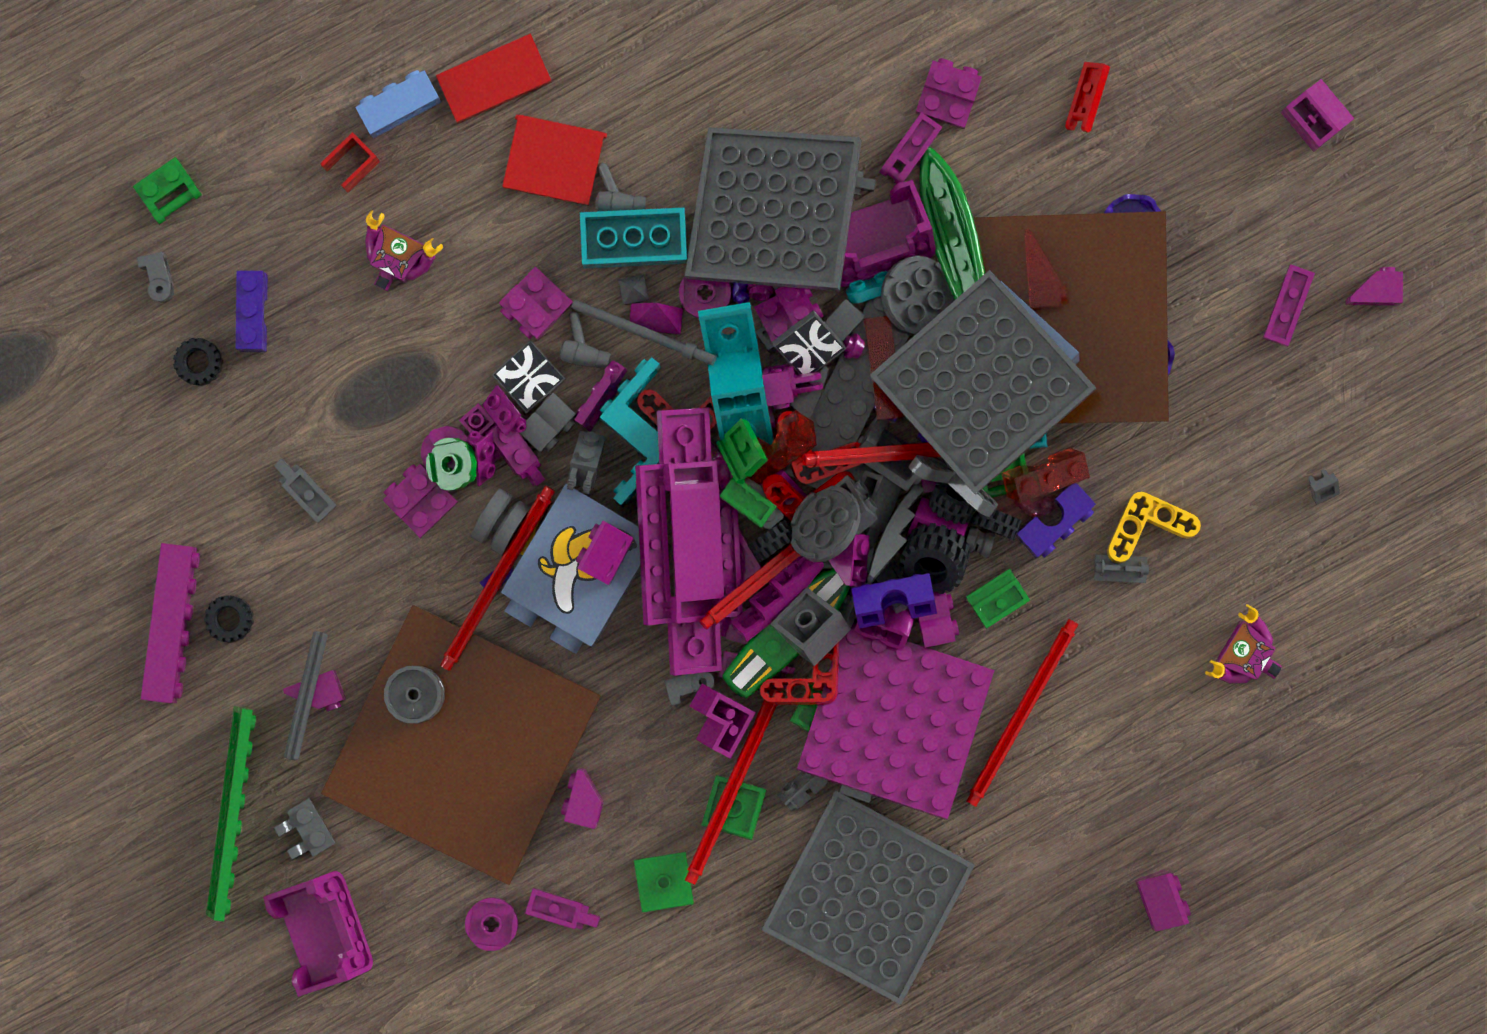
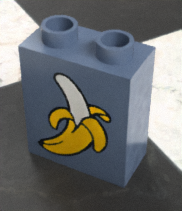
M565 484L501 593L511 599L504 610L506 613L532 627L538 615L556 625L550 639L577 654L583 642L591 647H595L641 570L639 527L578 490L567 489L568 484ZM602 521L634 538L610 586L577 569L579 563L576 562L583 547L588 549L592 541L588 537L594 525H600Z

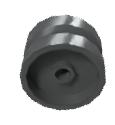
M499 489L481 512L471 533V538L484 544L495 533L490 544L491 550L503 556L531 507L522 501H518L507 512L512 503V495Z
M406 666L396 670L388 678L384 688V702L388 711L396 719L405 723H422L432 719L441 710L445 701V687L441 678L433 670L424 666ZM414 689L419 694L415 700H413V696L409 695V692Z

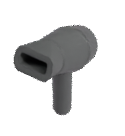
M606 163L598 165V171L607 191L598 192L596 196L595 207L597 212L645 209L646 197L620 193Z
M576 311L571 312L569 319L574 341L565 340L561 345V361L578 366L605 369L609 365L611 353L585 344L580 316Z

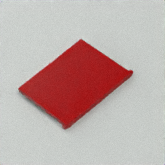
M516 114L515 120H517L502 187L589 206L604 138H607V133Z

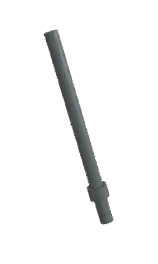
M576 299L572 303L571 309L680 352L683 357L690 360L695 358L709 365H713L716 360L715 355L698 349L697 345L690 342L685 344Z

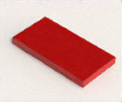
M531 33L436 75L457 124L552 82Z

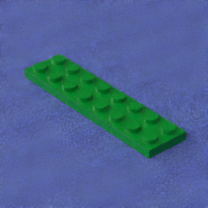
M238 706L233 708L206 915L215 921H224L225 915L230 913L231 900L227 899L228 890L232 889L234 885V873H231L232 862H236L238 856L235 838L240 836L242 826L238 816L239 809L243 810L245 804V794H242L243 783H247L249 769L245 767L246 757L251 756L252 741H249L250 731H254L256 716L252 715L253 710Z

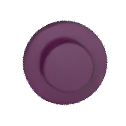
M748 284L747 290L751 299L767 301L770 295L773 294L774 288L768 285Z
M853 333L845 338L843 342L846 350L843 352L844 357L857 359L861 355L865 341L860 338V335Z

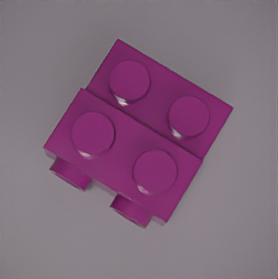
M939 58L938 62L932 61L915 113L920 114L922 112L929 118L965 129L982 77L977 75L978 71L976 69L964 66L963 70L953 67V62Z
M536 267L499 302L500 306L503 307L500 312L510 322L513 319L517 320L522 325L519 330L528 339L534 336L537 340L551 328L573 303L569 297Z
M780 287L775 290L776 296L754 307L772 342L813 310L820 318L824 317L818 304H811L809 298L813 297L810 289Z
M413 464L402 474L405 479L399 485L394 482L384 491L386 497L383 501L419 538H422L458 501L447 490L439 488L440 486L436 482L431 481L426 468L422 464H419L417 467Z

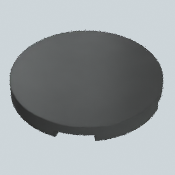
M913 256L900 260L891 267L883 281L881 297L884 311L897 328L909 334L916 335L954 301L941 264L927 257Z
M829 486L827 489L817 493L812 492L798 506L791 521L793 526L791 544L795 551L805 559L813 562L827 561L843 552L852 542L859 528L861 512L857 499L846 489L839 486Z

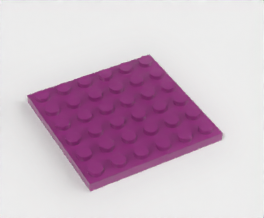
M853 623L851 630L839 641L837 698L831 704L817 705L796 770L947 820L995 670L924 648L908 641L903 649L893 648L884 644L879 639H871L860 635L854 630L856 624ZM831 662L829 671H831L833 667V662ZM824 686L821 695L823 698H826L827 693L832 691L827 686Z

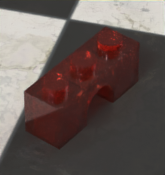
M795 410L777 423V436L771 445L757 437L768 461L751 477L747 476V478L760 485L766 477L776 474L817 446L814 421Z
M1069 448L1049 455V462L1039 466L1022 465L1002 472L1007 497L1022 503L1090 478L1085 453Z

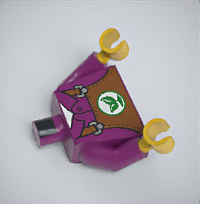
M371 210L366 217L368 226L365 244L370 265L380 271L374 285L388 291L394 278L406 283L408 280H415L428 272L435 259V255L443 249V245L440 244L434 249L431 245L434 238L422 244L383 224L380 228V224L384 220V214L381 213L378 220H375L372 217L373 210Z
M1246 604V607L1249 609L1247 615L1239 612L1238 616L1245 621H1239L1216 661H1209V663L1214 665V669L1212 672L1206 671V675L1218 678L1229 684H1245L1251 679L1257 680L1262 672L1273 679L1277 677L1282 665L1270 659L1276 648L1272 645L1273 638L1265 622L1258 616V611L1255 608Z

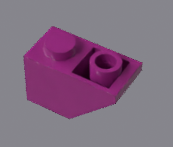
M856 534L843 552L828 560L846 586L859 587L865 584L868 575L867 560L870 551V535Z

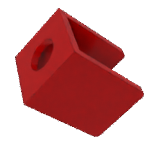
M353 132L320 163L326 171H329L356 144L370 156L342 183L341 186L347 193L380 162L377 156Z

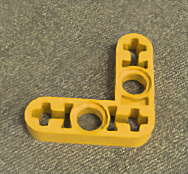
M1137 492L1128 500L1109 543L1107 555L1112 562L1117 564L1127 561L1134 551L1146 521L1185 539L1194 537L1200 531V521L1195 515L1145 492ZM1140 498L1144 499L1143 504L1147 508H1142L1137 517L1128 515V512L1133 514L1137 508V504L1134 501H1138ZM1162 508L1169 510L1171 513L1170 521L1161 522L1157 517L1158 510ZM1178 514L1181 516L1178 519V521L1186 523L1188 520H1190L1192 522L1191 526L1194 528V530L1185 532V526L1177 523L1175 527H1172L1171 525L1176 520ZM1133 521L1137 526L1136 533L1133 535L1125 533L1123 530L1124 522ZM1123 539L1131 540V544L1127 541L1123 547L1126 555L1115 556L1116 551L1113 550V547L1117 548Z

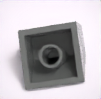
M808 587L770 624L799 655L813 666L851 630L841 613Z

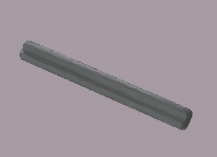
M314 631L287 740L284 758L295 761L299 759L328 635L319 631Z

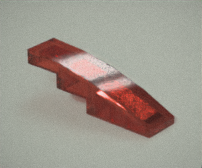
M887 316L864 318L871 373L895 353L891 321ZM872 380L877 421L903 418V413Z

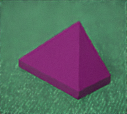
M631 303V322L658 333L681 335L683 308L660 303Z

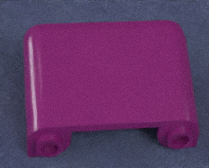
M913 180L894 185L889 194L890 200L851 212L841 287H848L850 283L856 280H869L880 272H888L894 264L902 259L913 256L927 258L934 256L936 247L933 229Z
M333 871L263 897L268 914L275 919L284 917L301 967L294 970L292 985L298 997L350 980L372 968V955L346 881L340 872Z

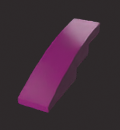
M799 556L768 582L769 586L749 599L751 607L730 621L732 627L746 641H749L771 624L809 586L824 567V563L809 561Z

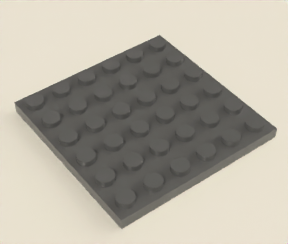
M708 127L685 277L692 280L840 291L862 143L861 138Z
M990 270L869 375L975 495L1096 390L1092 382Z
M835 790L761 930L901 1005L975 864Z

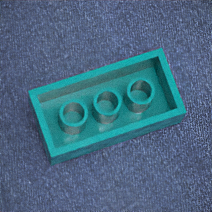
M685 208L580 212L581 252L584 269L687 264Z

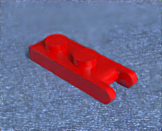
M1084 62L1065 124L1067 130H1075L1077 122L1082 121L1081 130L1083 132L1091 131L1110 70L1108 65Z

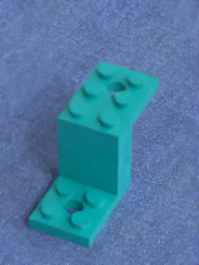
M750 302L698 311L705 351L716 356L714 364H708V371L720 441L725 438L724 434L740 419L748 420L763 451L775 450L762 378L761 358ZM727 327L735 329L732 334L722 333V330Z
M652 357L649 361L642 360L634 370L636 376L631 381L626 379L617 390L619 393L614 401L609 399L600 409L602 413L600 416L601 420L647 459L645 462L640 460L636 465L659 464L658 432L629 408V405L661 370L660 364ZM635 466L630 471L633 476L628 482L622 480L613 491L616 494L613 499L623 508L637 493Z

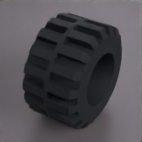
M930 523L929 526L923 524L920 525L919 529L914 528L906 539L907 541L899 560L900 571H903L902 576L908 578L916 574L924 575L930 573L933 593L944 594L945 590L951 592L963 580L970 557L969 545L967 542H964L965 538L962 535L956 534L957 531L953 528L950 530L946 528V525L941 524V526H937L936 523Z

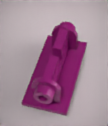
M496 385L482 406L504 435L507 436L511 430L519 433L525 431V419L521 417L519 411L501 388Z
M472 431L467 437V442L472 445L476 456L477 486H481L495 474L493 432L488 433L484 437L479 432Z

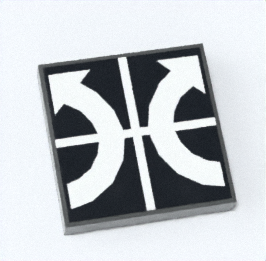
M814 310L772 342L773 346L794 366V369L799 374L817 372L846 350L845 344Z
M531 340L492 374L526 414L566 380Z

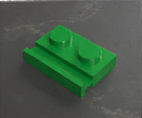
M740 419L724 434L725 438L722 441L718 440L716 444L735 482L744 484V479L747 476L751 477L768 459L748 420Z
M1011 569L1006 570L966 596V599L986 629L1030 601Z

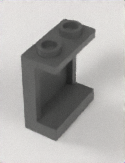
M880 411L867 428L858 448L907 443L884 428L889 417ZM913 460L864 463L906 491L913 483L918 485L922 479L909 469V465Z

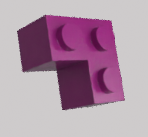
M701 684L689 706L708 717L696 740L731 759L756 712L704 684Z

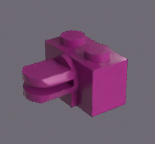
M790 363L764 367L762 378L767 406L774 405V409L789 407V403L794 402V398H797L799 393L823 389L822 382L797 385V383L821 379V372L795 375L794 366Z

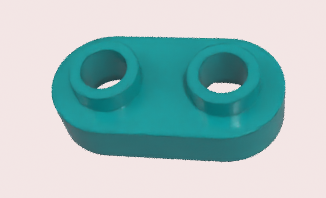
M888 272L877 273L874 278L866 281L856 280L850 283V287L846 289L848 301L855 304L881 296L883 281Z

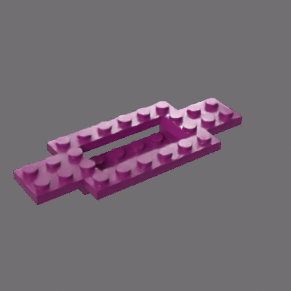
M709 408L657 411L659 464L635 465L644 625L668 623L670 675L722 671L720 622L716 625L713 624L706 630L699 621L706 616L707 611L741 585L738 511L719 497V494L733 476L724 459L712 460ZM665 491H670L675 596H671ZM742 604L726 617H736L743 613Z

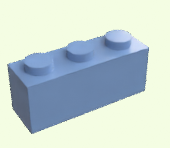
M419 70L411 72L405 77V81L399 84L391 83L382 89L383 93L375 97L369 95L359 101L360 105L356 106V109L373 139L441 103L425 70L419 72Z

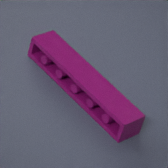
M161 543L141 700L177 703V698L180 699L182 696L183 683H179L181 672L184 673L186 668V657H183L184 646H188L190 632L186 631L187 621H191L193 615V605H190L191 594H195L197 585L193 575L194 568L198 569L200 562V553H196V547Z

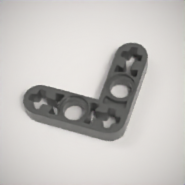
M916 455L909 465V469L924 480L948 483L974 509L987 517H990L998 506L997 502L983 489L975 495L944 459Z

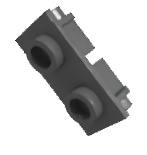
M1095 554L1094 581L1146 583L1147 575L1149 574L1147 557L1130 556L1124 563L1117 564L1112 562L1108 555Z
M801 772L793 781L787 782L777 795L791 811L799 810L800 807L811 799L806 792L807 789L810 788L816 794L829 782Z

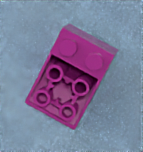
M602 521L600 525H594L588 537L592 541L588 549L584 547L581 549L576 562L579 563L577 569L610 586L634 538Z

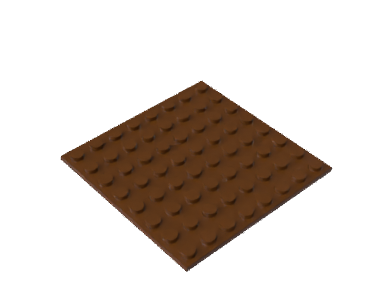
M1166 211L973 217L985 273L990 270L1000 282L1002 281L1079 352L1080 361L1076 366L1096 387V390L1057 424L1169 422Z
M412 605L321 794L510 885L601 695L475 634H472L459 656L458 662L454 663L451 670L448 671L441 667L440 664L444 659V653L447 652L460 627ZM406 666H424L433 670L441 678L445 687V701L441 710L432 719L422 723H405L396 719L388 711L384 702V688L388 678L396 670ZM414 689L409 692V695L413 696V700L418 698L417 690Z

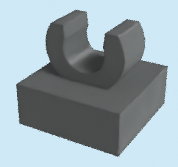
M1324 469L1321 470V479L1316 481L1312 475L1308 477L1311 496L1316 505L1340 494L1339 481L1335 474L1328 475V472Z

